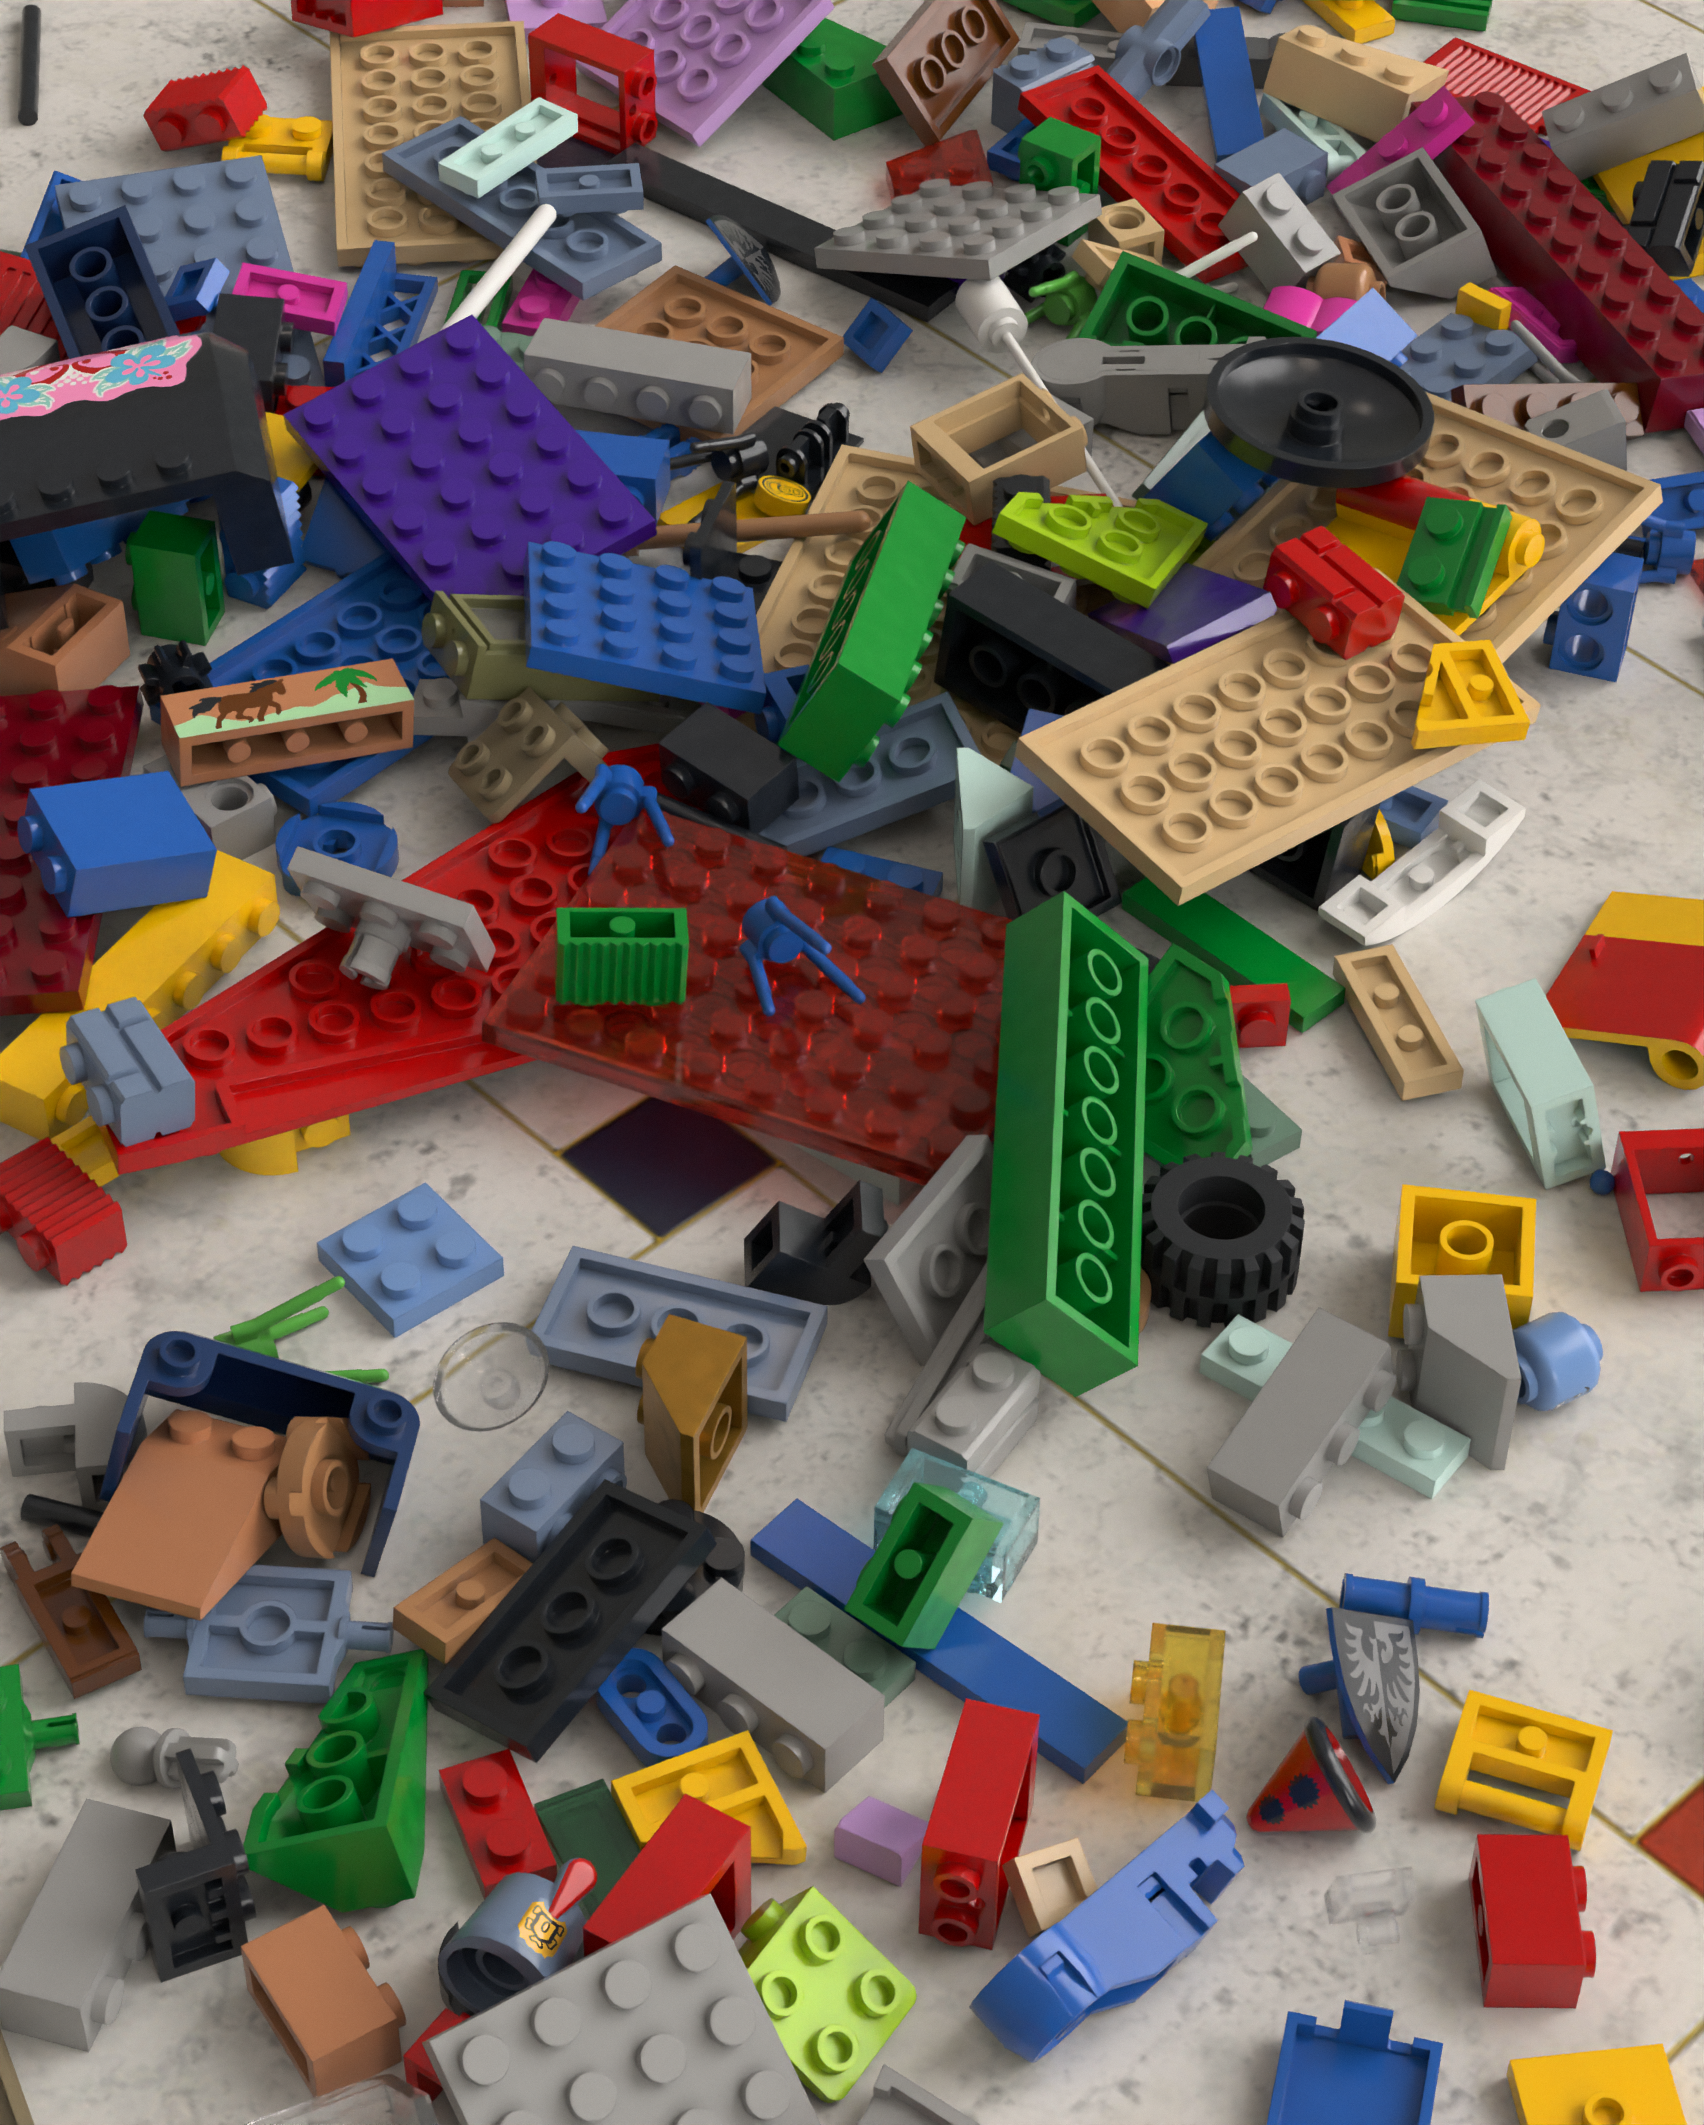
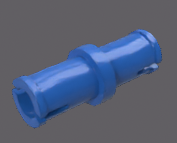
M1345 1573L1342 1580L1339 1608L1413 1620L1416 1635L1419 1634L1421 1628L1483 1638L1488 1622L1489 1593L1481 1591L1475 1593L1426 1586L1424 1578L1410 1576L1407 1583L1358 1577Z

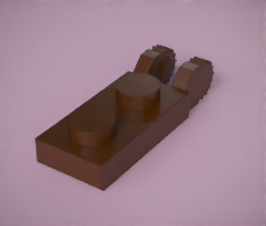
M58 1524L41 1531L44 1551L48 1559L53 1563L43 1569L34 1572L25 1551L19 1547L16 1541L0 1548L4 1566L17 1591L18 1599L74 1699L142 1670L138 1650L107 1596L71 1586V1573L82 1553H75Z

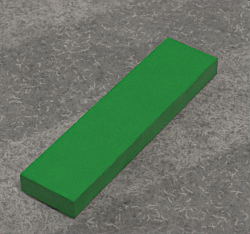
M1147 877L1122 893L1121 909L1169 942L1176 944L1221 972L1231 985L1287 983L1291 998L1288 1024L1301 1033L1344 1004L1346 992L1344 986L1207 893H1203L1177 906Z

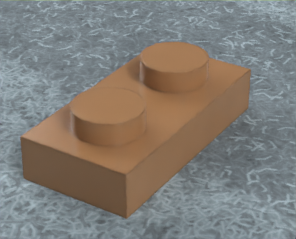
M493 1538L393 1607V1629L443 1664H446L453 1659L533 1563L496 1538Z

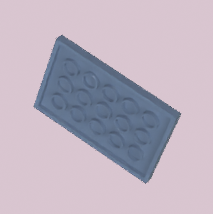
M262 155L55 185L56 201L63 230L126 205L164 296H166L180 266L217 258L230 271L221 290V293L232 294L243 262L294 272ZM217 306L206 315V322L200 330L206 329L213 333ZM295 329L292 355L283 354L282 363H288V385L325 387L311 332ZM279 395L276 397L274 412L277 410Z

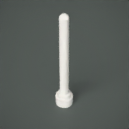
M543 204L536 209L439 331L471 314L477 319L556 219V210L553 206Z

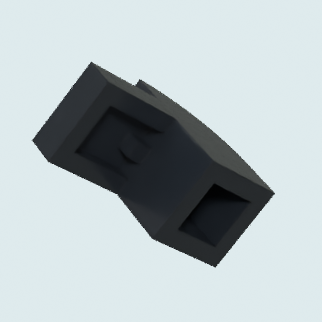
M859 1180L825 1218L778 1201L744 1238L745 1286L821 1305H840L865 1293L871 1287V1273L864 1262V1258L888 1231V1223L884 1219L883 1189Z

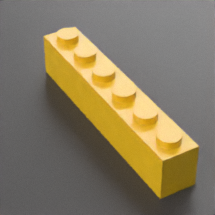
M217 850L207 897L156 904L93 964L84 1010L42 1013L0 1053V1122L39 1140L47 1136L52 1139L70 1126L79 1123L89 1109L86 1089L82 1083L75 1085L69 1083L62 1069L59 1054L60 1048L67 1045L66 1022H68L70 1016L95 1008L105 1011L108 1004L136 997L137 1000L142 1002L161 1030L181 1018L188 1010L194 1009L200 1003L203 995L225 973L231 972L238 965L241 957L261 937L269 935L280 920L275 874Z

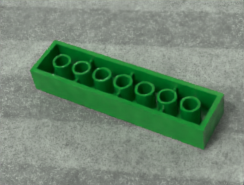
M1063 891L1006 924L983 1332L1022 1360L1035 1365V1368L1043 1376L1055 1382L1074 1397H1077L1138 1366L1149 958Z

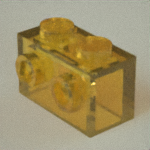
M1152 1623L1149 1660H1134L1129 1703L1144 1705L1143 1720L1128 1719L1123 1763L1138 1765L1135 1795L1198 1802L1211 1791L1217 1746L1225 1630Z

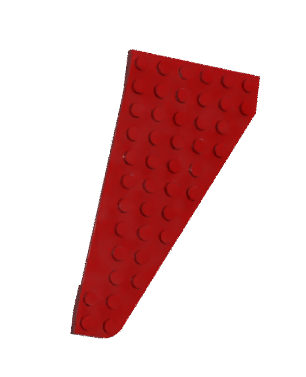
M658 743L608 752L602 758L608 766L627 765L634 768L641 775L644 786H653L657 789V792L704 811L686 798L679 799L675 797L662 784ZM577 771L512 811L499 823H493L401 880L474 905L496 948L487 972L469 966L466 967L464 972L450 970L434 962L429 957L430 953L409 946L407 952H402L399 955L391 973L392 978L387 989H374L360 984L363 977L362 974L358 973L357 978L352 980L339 970L343 957L347 955L357 928L351 927L349 933H342L326 927L160 1030L195 1081V1121H193L191 1127L164 1136L161 1132H158L154 1139L128 1147L119 1142L109 1125L101 1126L99 1129L118 1175L179 1163L201 1156L215 1155L225 1149L758 997L749 965L739 952L740 945L748 940L742 930L743 917L748 909L763 899L777 896L792 914L810 928L812 927L775 867L670 823L668 825L674 838V845L666 847L657 835L648 814L640 812L639 816L632 822L612 827L599 878L595 880L588 877V869L598 828L599 815L594 807V803L583 814L576 811L575 806L579 798L590 784ZM556 908H686L689 949L685 1001L680 1005L671 1001L667 1005L662 1004L658 1006L640 1005L635 1001L628 1005L622 1001L615 1005L606 1001L602 1005L597 1004L593 1006L575 1005L570 1001L563 1005L557 1002L554 968ZM802 952L786 963H776L765 959L762 961L771 993L830 981Z

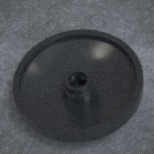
M1270 338L1234 349L1222 357L1211 370L1203 401L1204 416L1209 429L1215 438L1233 455L1252 467L1275 477L1324 488L1368 487L1386 483L1405 475L1414 469L1426 455L1434 426L1432 403L1423 388L1408 373L1392 362L1367 350L1341 342L1318 338Z

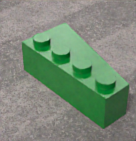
M1122 251L1078 338L1096 339L1110 346L1246 344L1248 337H1265L1266 339L1280 337L1316 338L1317 333L1316 330Z

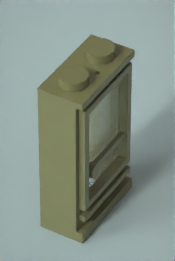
M435 591L430 613L425 615L422 622L423 644L466 699L512 700L519 697L529 686L543 700L659 702L661 694L526 667L524 596L450 594V598H448L443 591Z

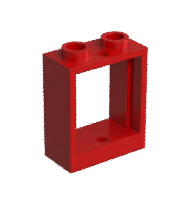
M291 0L292 21L354 38L443 15L442 0Z
M557 13L528 34L531 102L540 97L578 114V132L571 137L615 155H618L633 143L645 146L656 137L658 120L655 107L657 77L655 74L654 50L560 13ZM576 60L618 76L619 111L577 95Z
M1704 1128L1619 1131L1611 1168V1174L1615 1179L1613 1191L1640 1292L1704 1289V1237L1657 1239L1646 1194L1704 1192ZM1683 1154H1691L1688 1157L1680 1158Z
M966 1698L922 1843L919 1934L936 1937L939 1941L951 1946L964 1947L971 1945L993 1950L1010 1889L1002 1865L1015 1857H1019L1034 1804L1040 1714Z
M685 1793L582 1927L584 1957L682 1905L710 1893L734 1940L744 1923L751 1916V1827Z

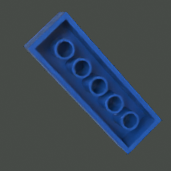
M1372 288L1316 338L1341 342L1367 350L1383 357L1400 368L1408 360L1402 350L1418 335L1384 298ZM1210 431L1143 498L1159 499L1208 523L1204 536L1211 542L1235 520L1229 512L1231 508H1234L1241 515L1265 492L1259 485L1261 481L1271 488L1280 478L1258 470L1229 452Z

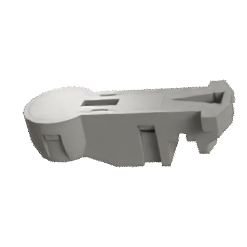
M1248 337L1246 344L1265 340L1266 338ZM1071 338L1047 345L1036 353L1031 364L1050 394L1094 418V426L1097 424H1109L1139 435L1171 434L1172 430H1186L1203 409L1208 377L1215 364L1227 353L1246 344L1110 346L1096 339Z

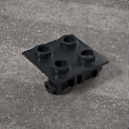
M828 403L819 410L817 420H812L775 406L747 428L742 434L749 431L758 434L764 441L769 454L768 469L763 474L756 476L758 481L763 476L783 477L803 486L812 496L821 487L841 445L859 448L864 442V438L849 433L850 413L848 408L842 403Z

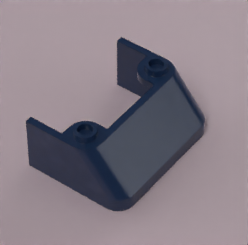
M169 1331L158 1334L150 1339L143 1350L115 1433L99 1499L110 1502L120 1483L148 1396L249 1425L264 1427L286 1435L290 1421L297 1416L348 1418L347 1428L350 1437L360 1448L369 1453V1459L391 1465L361 1570V1574L375 1577L397 1512L420 1428V1419L415 1407L405 1397L394 1391L191 1332Z

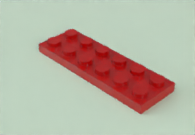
M1099 65L1020 93L1017 109L1036 127L1049 117H1053L1101 136L1098 185L1117 203L1135 198L1164 229L1163 245L1185 266L1230 243L1218 227V224L1240 194ZM1236 252L1197 273L1196 276L1206 284L1249 266L1242 256Z

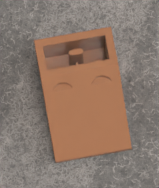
M75 583L5 594L9 628L0 630V696L31 694L47 689L57 691L94 689L130 656L122 600Z

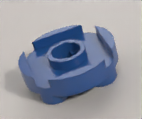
M329 802L318 805V815L310 816L301 821V815L298 813L288 819L278 832L276 838L277 865L282 875L285 891L294 896H301V891L287 868L297 846L388 877L393 876L398 866V839L394 827L392 830L384 824V815L367 805L354 802ZM337 848L347 849L344 853L333 854Z

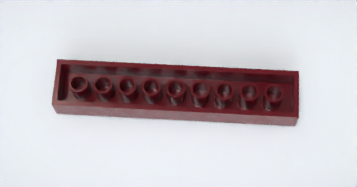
M1480 92L1476 96L1456 97L1455 99L1475 124L1436 156L1433 162L1481 229L1492 261L1515 287H1523L1546 307L1560 324L1559 336L1562 340L1573 339L1576 342L1577 350L1575 355L1600 383L1637 382L1644 433L1685 428L1687 411L1704 408V313L1684 294L1681 288L1671 280L1654 259L1631 237L1628 231L1618 223L1605 209L1603 204L1591 194L1578 180L1577 176L1565 166L1552 149L1538 137L1501 95L1493 92ZM1424 101L1411 102L1408 116Z

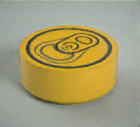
M779 476L761 477L753 495V501L757 508L771 517L805 515L811 500L810 493L803 486Z

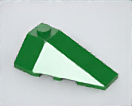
M423 1649L356 1662L318 1715L322 1729L310 1747L295 1748L285 1762L289 1777L277 1793L264 1792L252 1809L243 1844L249 1870L342 1913L369 1907L387 1908L400 1901L415 1898L425 1849L428 1699L424 1692L428 1688L429 1660Z

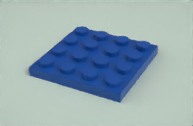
M549 541L543 545L528 542L523 561L526 667L761 714L766 697V686L753 588L745 587L740 581L729 577L720 576L715 577L713 580L706 578L698 579L690 576L685 570L672 565H660L657 568L634 564L628 558L614 553L595 556L576 552L574 548L561 542Z

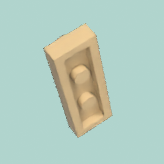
M1393 944L1336 955L1334 957L1332 974L1335 980L1346 988L1345 998L1401 1100L1404 1101L1461 1089L1464 1069Z

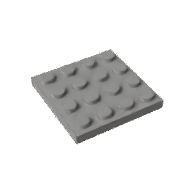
M947 179L928 180L919 185L920 190L909 195L893 198L891 200L892 205L884 210L873 211L863 215V221L857 225L834 231L833 238L814 248L817 268L991 281L1102 215L1100 194L1079 193V188L1075 186L1057 187L1049 191H1036L1033 184H1017L1006 189L993 188L992 183L988 181L972 182L964 186H950V181Z
M711 1893L702 1895L422 2042L460 2125H821Z

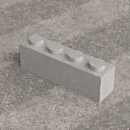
M544 318L524 353L525 374L551 403L734 435L752 398L751 353Z

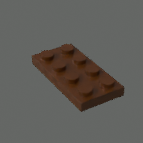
M925 0L872 63V66L878 73L882 84L888 89L903 112L908 125L915 131L924 147L939 142L993 75V68H998L1020 39L996 0Z

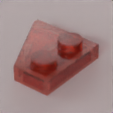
M977 129L968 130L887 161L886 182L891 200L898 196L912 194L920 190L919 185L922 182L933 179H947L950 181V186H964L972 182L988 181L992 183L993 187V179Z

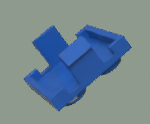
M1345 2000L1339 2029L1316 2025L1317 2017L1288 2011L1267 2125H1430L1443 2043L1414 2037L1413 2044L1390 2040L1389 2034L1394 2010Z

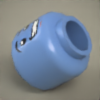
M1552 1312L1512 1330L1521 1373V1385L1517 1401L1519 1404H1526L1537 1411H1551L1588 1394L1598 1384L1603 1348L1598 1335L1587 1324H1581L1576 1318L1567 1313Z

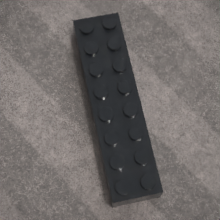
M990 560L948 594L934 683L1019 734H1022L1029 708L1065 716L1170 665ZM1380 803L1253 867L1249 871L1318 912L1320 905L1361 874Z

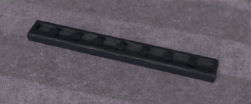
M633 143L603 164L639 163L644 198L707 226L708 224L705 221L714 215H724L748 230L766 247L768 253L868 297H872L925 322H929L956 299L959 283L945 277L817 268L814 248L833 238L835 229L637 143Z

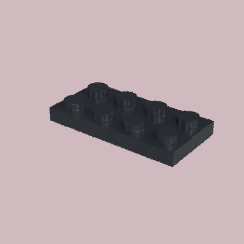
M604 1479L425 1690V1696L434 1710L537 1764L717 1546V1542L707 1526Z

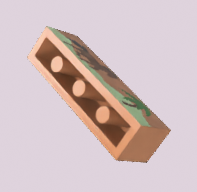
M393 658L160 696L161 743L180 787L413 748L414 698Z

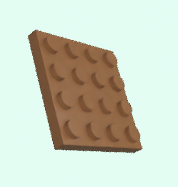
M676 265L595 325L596 327L751 353L752 398L734 435L675 425L679 428L681 442H685L691 436L704 441L741 435L773 407H780L844 355V337ZM628 417L652 429L660 428L662 424H666Z

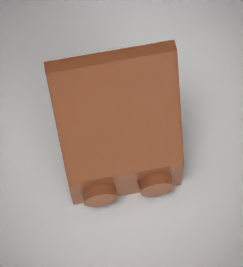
M176 1409L141 1442L71 1573V1586L201 1621L282 1535L279 1520L270 1519L265 1512L264 1492L268 1481L278 1475L281 1456L286 1445V1437L274 1434L271 1430L264 1427H246L211 1418L208 1414L201 1411Z

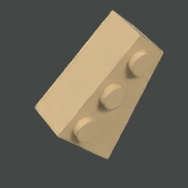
M1301 25L1278 38L1262 92L1377 143L1385 134L1389 133L1408 116L1411 102L1425 101L1445 85L1449 70L1327 34L1326 31L1315 26Z

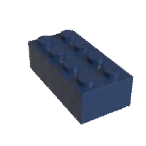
M126 205L24 246L69 359L180 335Z

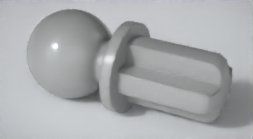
M148 1727L130 1728L116 1738L110 1752V1763L116 1776L123 1782L134 1786H143L158 1780L165 1788L176 1789L181 1787L175 1753L189 1748L192 1750L200 1774L213 1770L219 1783H223L228 1777L234 1776L239 1765L235 1758L236 1746L232 1741L223 1738L190 1737L185 1730L180 1728L167 1729L162 1735Z

